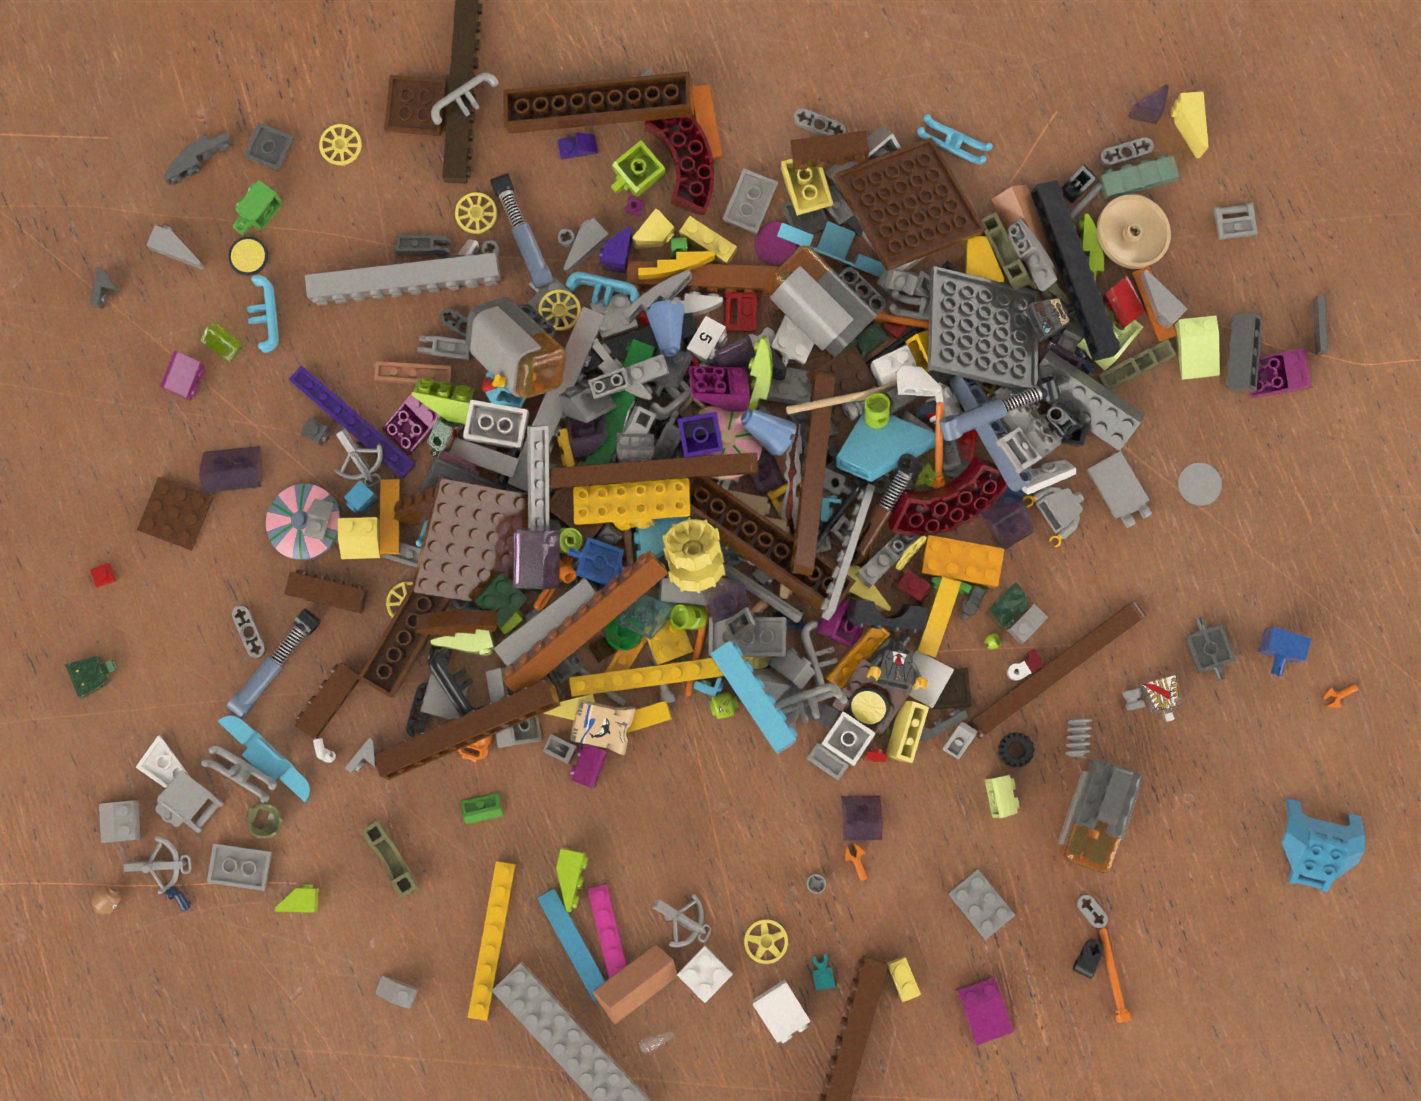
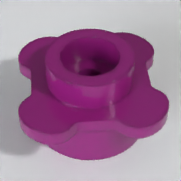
M629 196L628 204L624 207V211L640 217L642 209L646 205L645 200Z

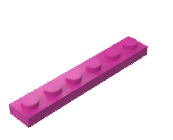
M605 884L588 889L610 978L626 966V961L608 887Z

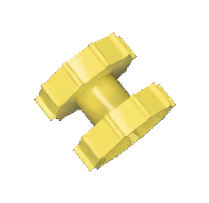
M688 518V520L676 525L672 524V528L666 535L662 536L665 546L663 548L665 559L668 560L670 569L668 571L670 582H674L680 587L682 592L687 590L700 593V591L712 586L716 587V583L720 580L721 576L725 575L724 565L722 564L724 563L723 553L718 541L720 540L718 528H714L709 524L707 519L702 521Z

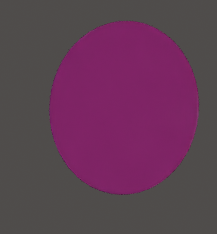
M772 222L765 225L756 236L755 249L757 255L767 264H783L796 251L797 244L777 236L782 222Z

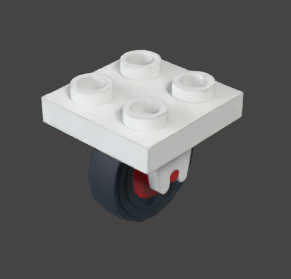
M939 382L941 390L935 397L926 400V403L916 409L917 418L922 422H934L936 424V404L938 402L944 404V417L963 413L953 389Z

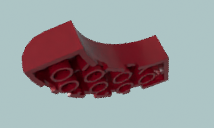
M693 116L645 121V131L655 136L664 144L675 164L677 177L671 196V203L694 214L705 215L713 193L714 162L711 148L702 127Z
M974 456L967 468L957 478L940 488L924 492L903 490L901 495H899L900 498H897L898 501H895L896 504H893L894 507L891 510L893 514L888 520L889 528L892 532L910 536H928L933 533L941 532L942 534L955 530V527L972 522L979 517L978 514L986 508L989 509L992 506V502L999 495L1002 496L1008 485L996 464Z

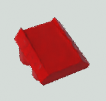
M1128 276L1103 296L1104 299L1102 301L1106 305L1107 311L1114 313L1115 321L1122 325L1123 328L1146 311Z

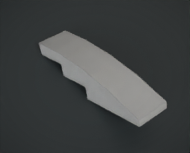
M686 270L672 276L650 289L623 312L625 320L631 324L643 310L645 312L647 308L649 310L651 304L665 300L672 301L693 279L691 271Z
M456 437L448 454L454 458L511 478H515L521 462L517 458Z

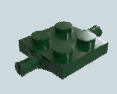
M499 572L473 601L480 606L481 610L497 611V623L503 627L528 599L518 587L526 577L519 572L513 580H510Z

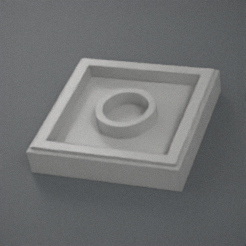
M431 674L420 712L450 720L459 718L460 714L435 676ZM456 681L458 686L462 684V682ZM468 687L462 691L464 696H466Z

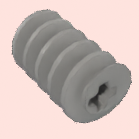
M1073 718L1067 721V724L1073 727L1067 728V732L1072 735L1066 737L1067 740L1071 741V743L1066 744V747L1071 750L1065 752V755L1076 758H1088L1084 754L1090 753V750L1086 749L1085 746L1091 745V742L1085 739L1091 737V734L1086 733V731L1092 729V727L1086 724L1092 722V719Z

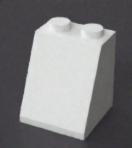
M905 345L872 361L869 371L877 386L881 387L897 380L896 372L903 365L913 364L915 367L917 366L908 345Z
M785 979L752 1000L753 1006L777 1043L780 1041L784 1043L792 1038L791 1034L795 1031L801 1032L809 1027L808 1023L811 1021Z

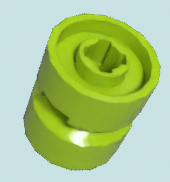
M874 393L865 400V422L869 427L875 429L883 428L889 422L890 400L882 393Z
M559 528L551 533L549 543L555 552L568 553L570 547L579 550L583 540L578 530Z
M678 604L671 611V622L677 629L699 630L707 623V612L702 605Z

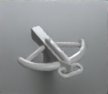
M346 428L340 430L336 436L348 452V456L341 470L336 468L335 472L349 480L365 478L364 484L367 487H373L378 484L381 476L374 472L379 468L383 459L381 444H377V449H361V444L353 442ZM360 452L378 453L376 463L370 468ZM350 458H352L361 471V474L351 475L344 473ZM374 476L378 477L376 482L370 485L367 484V480L372 482Z
M156 836L155 840L158 841V844L149 861L125 862L124 872L142 871L143 873H148L150 871L161 888L157 893L162 894L174 886L179 877L180 870L184 874L191 872V857L189 855H182L179 860L177 850L172 843ZM162 843L171 851L173 860L153 861ZM185 857L188 858L189 869L187 871L183 870V866L187 864L183 861ZM174 869L173 877L166 886L163 885L154 871Z
M695 894L691 896L693 901L678 911L661 900H656L652 906L653 909L665 915L666 921L673 920L674 942L669 943L672 947L686 946L696 937L699 942L705 943L711 933L709 925H702L704 918L703 907ZM695 903L698 909L697 923L682 914L683 911ZM677 923L692 931V934L681 942H678ZM701 934H706L704 940L700 938Z

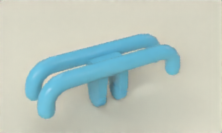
M929 114L924 116V122L929 127L946 134L947 137L945 141L926 133L925 129L920 127L917 130L920 138L926 140L932 137L937 147L972 163L984 164L986 162L985 156H975L960 149V146L963 142L981 151H990L993 147L992 143L988 142L985 144L934 121Z
M575 272L566 281V286L571 293L576 292L579 285L595 287L592 296V304L595 305L599 302L602 291L605 289L603 307L607 308L613 292L631 295L630 301L633 303L641 297L637 288L629 282L590 273Z
M254 275L251 277V281L256 286L264 287L265 304L247 307V312H266V315L251 317L248 319V323H267L268 339L258 344V348L262 352L267 353L273 351L279 343L275 294L273 285L266 277Z

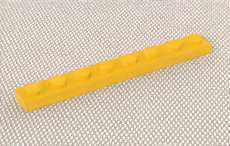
M708 658L571 677L569 680L571 695L576 697L721 677L724 674L714 659Z
M496 861L468 1018L488 1020L493 994L491 990L494 988L516 864Z

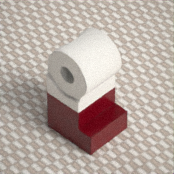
M1035 649L1026 653L1028 659L1008 667L1007 676L1013 681L1020 680L1044 666Z

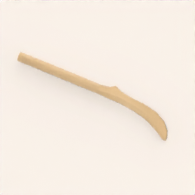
M897 380L863 392L787 406L786 411L787 414L850 401H862L871 394H883L897 387Z

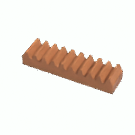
M376 361L374 380L380 383L392 382L395 384L407 383L411 385L416 384L419 378H430L436 382L447 381L451 383L453 368L452 366Z

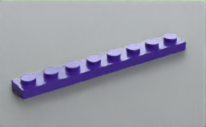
M300 366L288 379L368 449H377V444H381L383 450L382 461L403 479L416 465L304 367Z

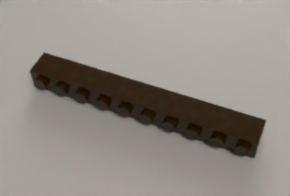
M455 0L449 94L476 77L475 69L479 68V58L476 57V53L480 51L478 33H481L482 24L479 21V15L483 13V4L479 0ZM474 88L469 91L476 101V94H474ZM464 94L460 98L469 110L470 115L465 116L455 100L448 104L442 176L445 183L467 184V178H471V167L468 164L469 160H472L470 141L473 142L474 131L471 130V123H475V112H472L473 107Z

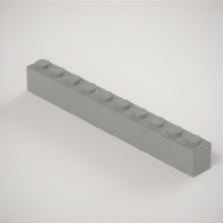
M584 306L532 425H548L549 455L554 447L551 444L554 437L560 434L559 430L562 428L559 426L560 422L567 417L564 416L559 394L565 392L569 387L581 384L580 382L584 377V374H582L584 366L588 367L592 358L589 356L591 350L594 349L592 346L599 342L597 338L599 331L603 332L607 323L604 321V315ZM526 439L518 457L521 462L515 478L510 477L508 484L528 492V448Z

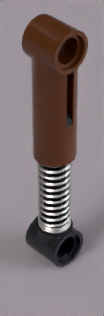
M903 454L899 458L897 477H894L895 480L891 483L892 486H889L890 489H887L889 491H886L887 494H884V498L882 497L883 501H880L881 504L876 503L864 523L850 564L862 567L868 562L869 552L893 514L891 511L893 510L892 507H894L893 504H896L895 501H898L897 498H900L899 495L905 489L904 486H907L908 481L922 472L923 462L920 458L911 454Z

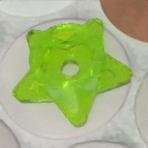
M927 463L923 467L922 472L917 475L918 480L916 484H927L933 487V479L939 475V472L933 471L930 463Z

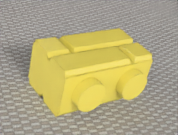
M903 956L887 963L888 970L902 1002L921 995L906 957Z

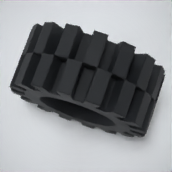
M1015 732L1001 739V743L998 745V754L1004 764L1011 767H1023L1031 762V759L1034 757L1035 748H1033L1034 743L1031 742L1029 736ZM1014 742L1020 743L1024 749L1023 754L1018 758L1011 756L1009 753V747Z

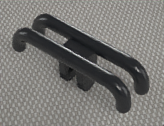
M446 648L435 650L428 660L430 670L457 712L461 716H465L469 711L483 708V706L473 708L462 693L464 689L473 683L472 678L465 680L459 686L456 683L459 678L467 673L466 669L464 668L452 676L443 663V658L448 653V650Z

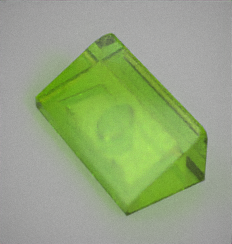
M216 323L208 325L200 339L202 343L229 363L232 362L244 346Z

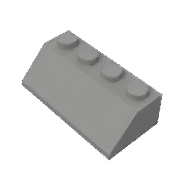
M880 126L868 136L869 160L864 162L901 149L894 134ZM847 162L844 165L835 164L824 173L829 183L836 187L845 201L846 199L833 176L835 173L864 162Z
M505 668L486 672L491 703L499 701L503 696L515 694L503 681L502 673ZM538 716L497 733L498 748L542 741Z

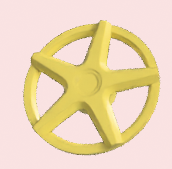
M763 919L753 923L748 928L744 938V946L746 952L754 961L762 964H771L781 959L788 947V937L786 931L779 923ZM767 923L777 926L781 931L770 935ZM761 924V936L749 935L755 926ZM784 937L785 944L783 951L780 953L774 942ZM748 941L759 945L755 956L749 950ZM766 950H769L776 956L772 960H760Z

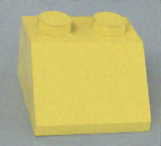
M377 517L338 518V541L341 559L380 558V520Z

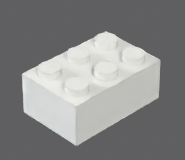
M470 400L463 438L465 441L509 449L518 448L521 451L524 444L529 412L526 409Z

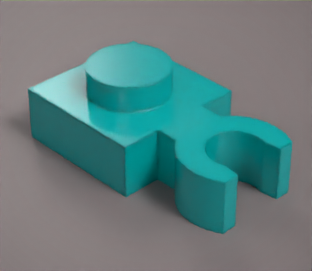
M823 954L824 960L821 963L817 962L816 956H813V963L818 968L812 970L816 990L835 987L832 967L826 968L828 962L826 954Z

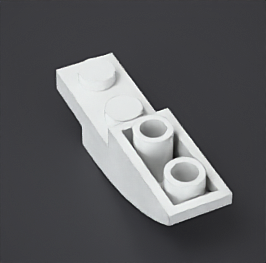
M691 291L689 294L685 293L684 301L679 297H675L671 304H676V301H679L684 306V315L692 313V316H698L722 306L723 297L713 293L705 296L699 292Z

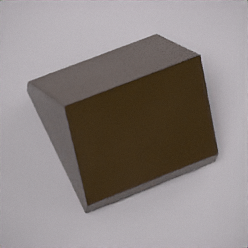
M605 637L589 646L598 663L615 653Z

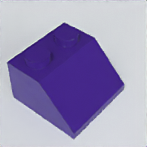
M627 227L606 241L604 248L601 247L599 259L600 263L603 264L604 270L626 274L633 238L632 228Z
M717 412L678 419L685 458L723 451Z

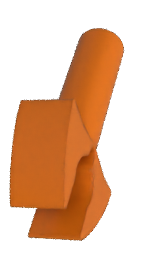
M1352 684L1339 692H1334L1333 688H1329L1324 693L1322 700L1330 696L1335 697V699L1325 707H1342L1340 700L1358 691V687L1356 684Z
M854 844L857 850L856 858H854L850 854L849 848L846 847L845 861H852L861 881L866 880L867 875L860 860L865 852L858 845Z

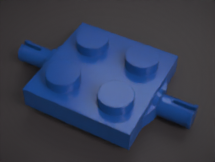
M587 537L581 551L571 547L568 550L567 555L578 558V567L575 575L606 586L611 579L616 578L619 573L622 574V571L626 568L622 566L623 549Z

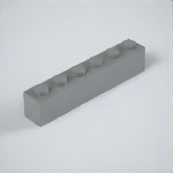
M585 578L494 647V650L506 666L514 664L523 653L530 651L537 641H542L550 630L561 625L567 616L573 615L580 605L591 600L598 589L591 580Z

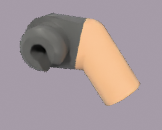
M762 599L752 608L755 617H764V610L769 606Z

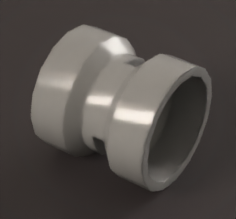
M1141 688L1122 692L1123 698L1127 701L1125 705L1126 711L1146 707L1145 702L1141 700Z
M814 873L808 876L806 887L810 892L818 894L824 891L826 881L823 876Z

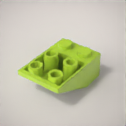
M419 378L412 396L447 421L466 424L470 400L474 399L475 389H471L467 385H452L447 381L436 382L430 378Z
M561 848L556 869L566 911L571 912L573 908L576 909L578 906L579 896H576L577 889L582 888L584 877L581 876L582 869H586L588 858L585 857V852Z

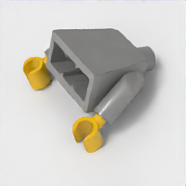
M1046 487L1034 493L1032 497L1025 496L1023 498V501L1026 499L1032 500V503L1027 505L1026 508L1033 507L1034 502L1038 501L1036 503L1037 507L1055 534L1059 532L1057 536L1054 535L1049 538V542L1053 538L1058 539V543L1053 547H1058L1061 544V539H1066L1077 529L1080 521L1079 514L1083 511L1080 503L1084 501V497L1080 492L1073 494L1068 488L1062 490L1059 487Z

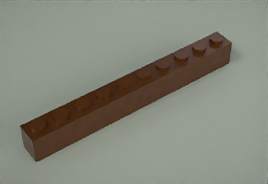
M540 680L534 686L521 688L518 690V693L503 696L499 701L487 703L483 708L469 711L463 717L453 718L447 724L434 726L431 731L416 734L415 738L400 741L392 748L382 749L380 753L374 755L380 777L391 780L561 706L555 685L548 680Z

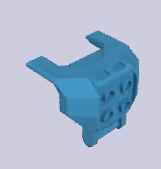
M1286 798L1288 822L1281 840L1292 867L1288 876V883H1299L1328 892L1332 882L1356 866L1361 860L1365 848V832L1362 817L1347 813L1348 826H1342L1307 817L1302 813L1301 801Z

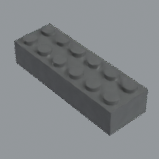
M1051 350L1048 351L1038 366V380L1047 376H1055L1061 394L1057 399L1046 402L1051 405L1055 402L1063 403L1081 421L1083 426H1087L1089 431L1120 451L1142 422L1145 416L1143 412Z

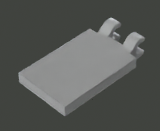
M1121 451L1086 470L1115 520L1121 517L1126 528L1136 523L1130 515L1138 510L1143 519L1152 514L1149 507L1145 504L1149 501V498Z

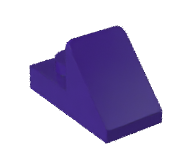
M575 132L576 137L558 139L561 160L598 154L594 134Z

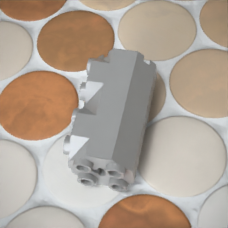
M1002 386L994 392L992 397H988V400L993 401L998 398L1002 400L1008 398V396L1011 397V395L1014 396V394L1021 393V390ZM1032 401V404L1029 403V405L1020 406L1019 409L1010 410V413L1007 411V416L1000 418L1007 433L1009 434L1020 427L1042 458L1061 445L1063 435L1049 421L1046 413L1043 415L1038 413L1039 401Z

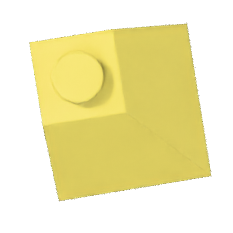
M655 209L633 236V247L638 250L662 247L666 242L669 244L671 238L675 236L674 226L659 210Z

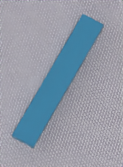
M554 888L537 899L593 1001H596L597 998L592 991L604 983L605 979Z

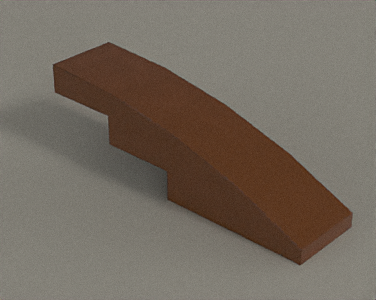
M441 611L417 615L416 633L455 637L456 632L475 634L476 629L496 631L497 611Z

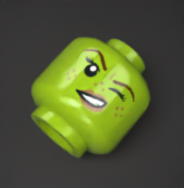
M729 692L712 696V701H709L712 716H716L717 719L734 716L735 709L738 708L736 697H732Z

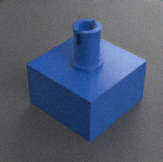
M1272 627L1264 630L1258 652L1275 657L1270 673L1283 677L1286 661L1293 663L1306 661L1312 638Z

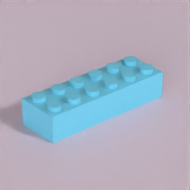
M728 641L712 652L711 656L778 755L796 743L795 737L798 735L792 725L787 726L784 722L787 719L780 708L776 710L773 706L776 702L769 692L765 694L762 688L765 686L759 676L754 677L751 673L754 670L747 659L743 661L741 658L743 653L739 646Z

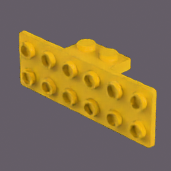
M688 478L594 485L589 487L581 486L574 487L575 525L613 522L616 528L620 530H629L630 527L646 529L655 525V519L690 516V486Z

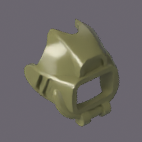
M262 802L257 803L253 808L249 807V813L245 821L248 822V829L252 836L270 838L279 833L283 819L278 809ZM259 809L269 812L264 829L254 827L253 825Z

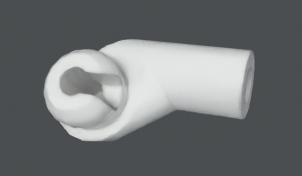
M322 738L313 740L316 757L326 763L333 762L336 758L335 752L324 748Z

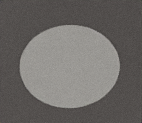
M1193 463L1181 472L1178 487L1182 497L1187 502L1197 506H1205L1214 502L1220 495L1222 480L1217 470L1211 465Z

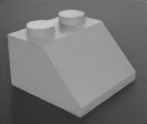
M139 801L99 804L101 843L141 840Z

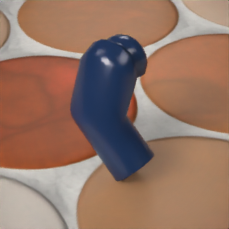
M1079 349L1075 351L1073 358L1088 375L1095 368L1086 358V351Z
M172 886L165 891L167 899L175 898L182 912L191 907L185 895L177 887Z

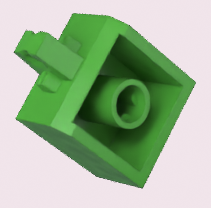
M258 180L249 187L247 195L237 202L235 210L239 216L233 228L241 235H244L251 227H254L256 230L264 229L284 204L275 191Z

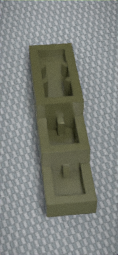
M1167 339L1101 373L1099 377L1104 386L1111 391L1175 358L1177 354Z

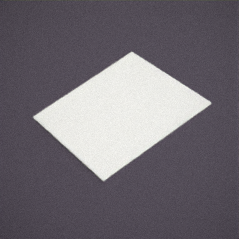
M916 650L913 655V662L916 663L921 676L928 680L926 690L920 686L918 690H915L914 684L909 696L933 708L954 669Z

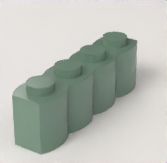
M1165 154L1157 157L1156 161L1146 159L1139 162L1137 166L1128 164L1122 166L1121 170L1118 171L1113 169L1104 171L1099 181L1102 185L1105 200L1177 181L1180 176L1174 156Z

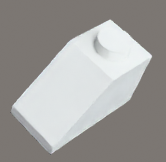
M906 364L896 372L899 395L934 397L941 390V386L922 367Z

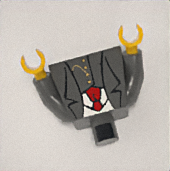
M894 643L892 651L886 650L883 655H878L870 663L867 677H874L873 684L907 692L915 684V690H918L919 686L926 690L928 680L921 676L916 663L913 662V657L903 653L904 645L901 643Z

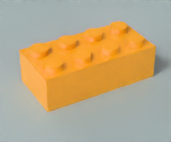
M931 535L926 537L920 575L927 577L945 576L966 584L994 589L998 587L1004 555L1003 548Z

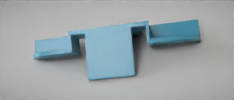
M827 221L817 248L810 246L814 235L787 224H781L777 235L780 238L878 277H881L886 270L881 262L862 254H857L853 263L845 260L856 233L854 231Z
M226 716L218 721L242 745L248 747L242 754L247 761L272 777L275 781L280 777V780L304 802L309 801L307 800L310 795L308 781L265 738L236 716Z

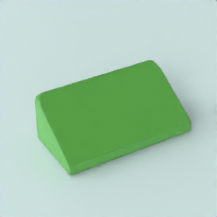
M499 793L460 801L465 824L503 816Z

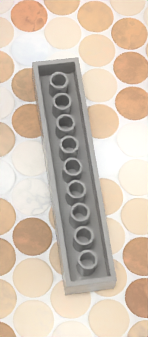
M496 253L305 275L307 298L316 303L317 306L327 305L331 301L340 304L346 303L348 299L364 301L365 297L382 299L384 295L400 297L403 296V293L408 292L411 295L422 294V291L425 290L435 293L440 292L442 288L458 290L459 286L476 288L478 284L486 283V286L497 285V282H501L499 259Z
M523 962L515 967L491 990L593 1101H651Z

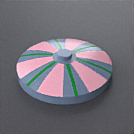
M312 484L293 485L278 494L269 507L266 517V530L269 540L275 549L289 558L295 560L318 558L329 551L338 539V518H342L341 510L335 498L323 488ZM314 499L334 503L324 541L304 536L309 518L307 512Z

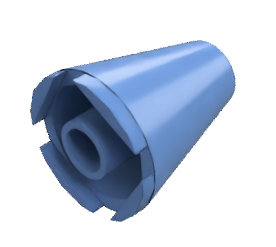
M671 300L653 303L650 305L649 310L648 308L646 309V315L660 352L665 354V356H674L680 350L684 306L679 301H676V304H671Z
M754 409L746 410L741 417L742 426L773 456H776V454L778 456L782 455L792 442L789 439L791 434L795 435L796 424L794 422Z

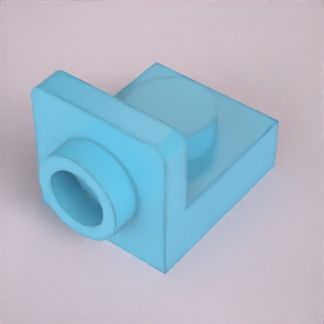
M826 495V498H822L820 510L822 523L827 524L828 519L832 518L833 508L829 507V505H841V499H837V496Z
M718 677L713 688L711 687L712 683L701 679L700 682H695L693 689L715 696L716 693H721L724 684L721 683L722 678Z

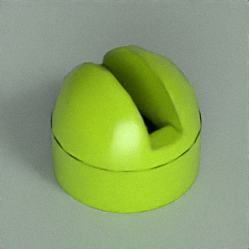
M992 633L985 638L984 643H988V649L992 650L1001 646L1000 639L996 633Z

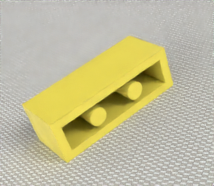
M691 216L688 217L679 231L680 238H687L688 243L700 251H715V260L720 264L728 265L737 253V246Z
M905 700L898 710L885 753L888 757L913 763L929 707L914 701Z

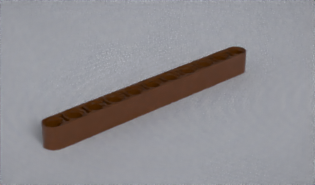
M815 370L810 402L833 397L835 373ZM832 405L809 410L791 573L811 576L814 570Z
M755 452L552 468L549 469V490L657 480L759 473L758 455Z
M1136 600L1132 601L967 724L978 731L976 736L980 739L1147 615Z

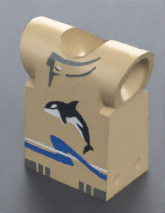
M579 699L570 736L571 741L609 748L625 756L628 744L626 731L633 722L636 708L613 707Z

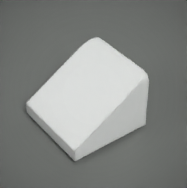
M468 239L458 254L461 257L475 255L480 246L476 240Z

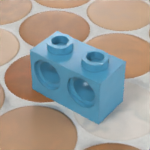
M361 481L344 497L348 501L346 505L356 514L360 512L363 515L379 500Z

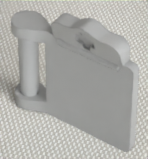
M181 770L158 796V804L155 810L165 822L171 823L175 827L180 826L184 822L194 831L200 833L203 830L202 826L218 807L221 808L224 805V802ZM207 799H210L212 801L211 805L196 822L192 821L191 818Z

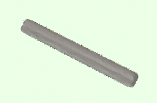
M725 564L724 570L727 577L794 622L798 623L802 619V612L730 564Z

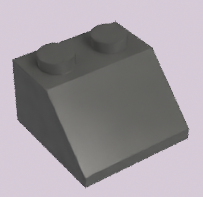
M591 379L582 380L581 384L569 387L565 392L559 394L564 416L586 423L617 406L610 395L594 399L588 382Z

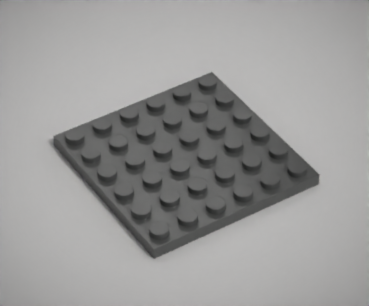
M933 266L930 275L928 369L1021 391H1027V389L1036 386L1038 381V337L1025 310L1031 303L1038 302V291L1022 287L1014 291L1010 284Z

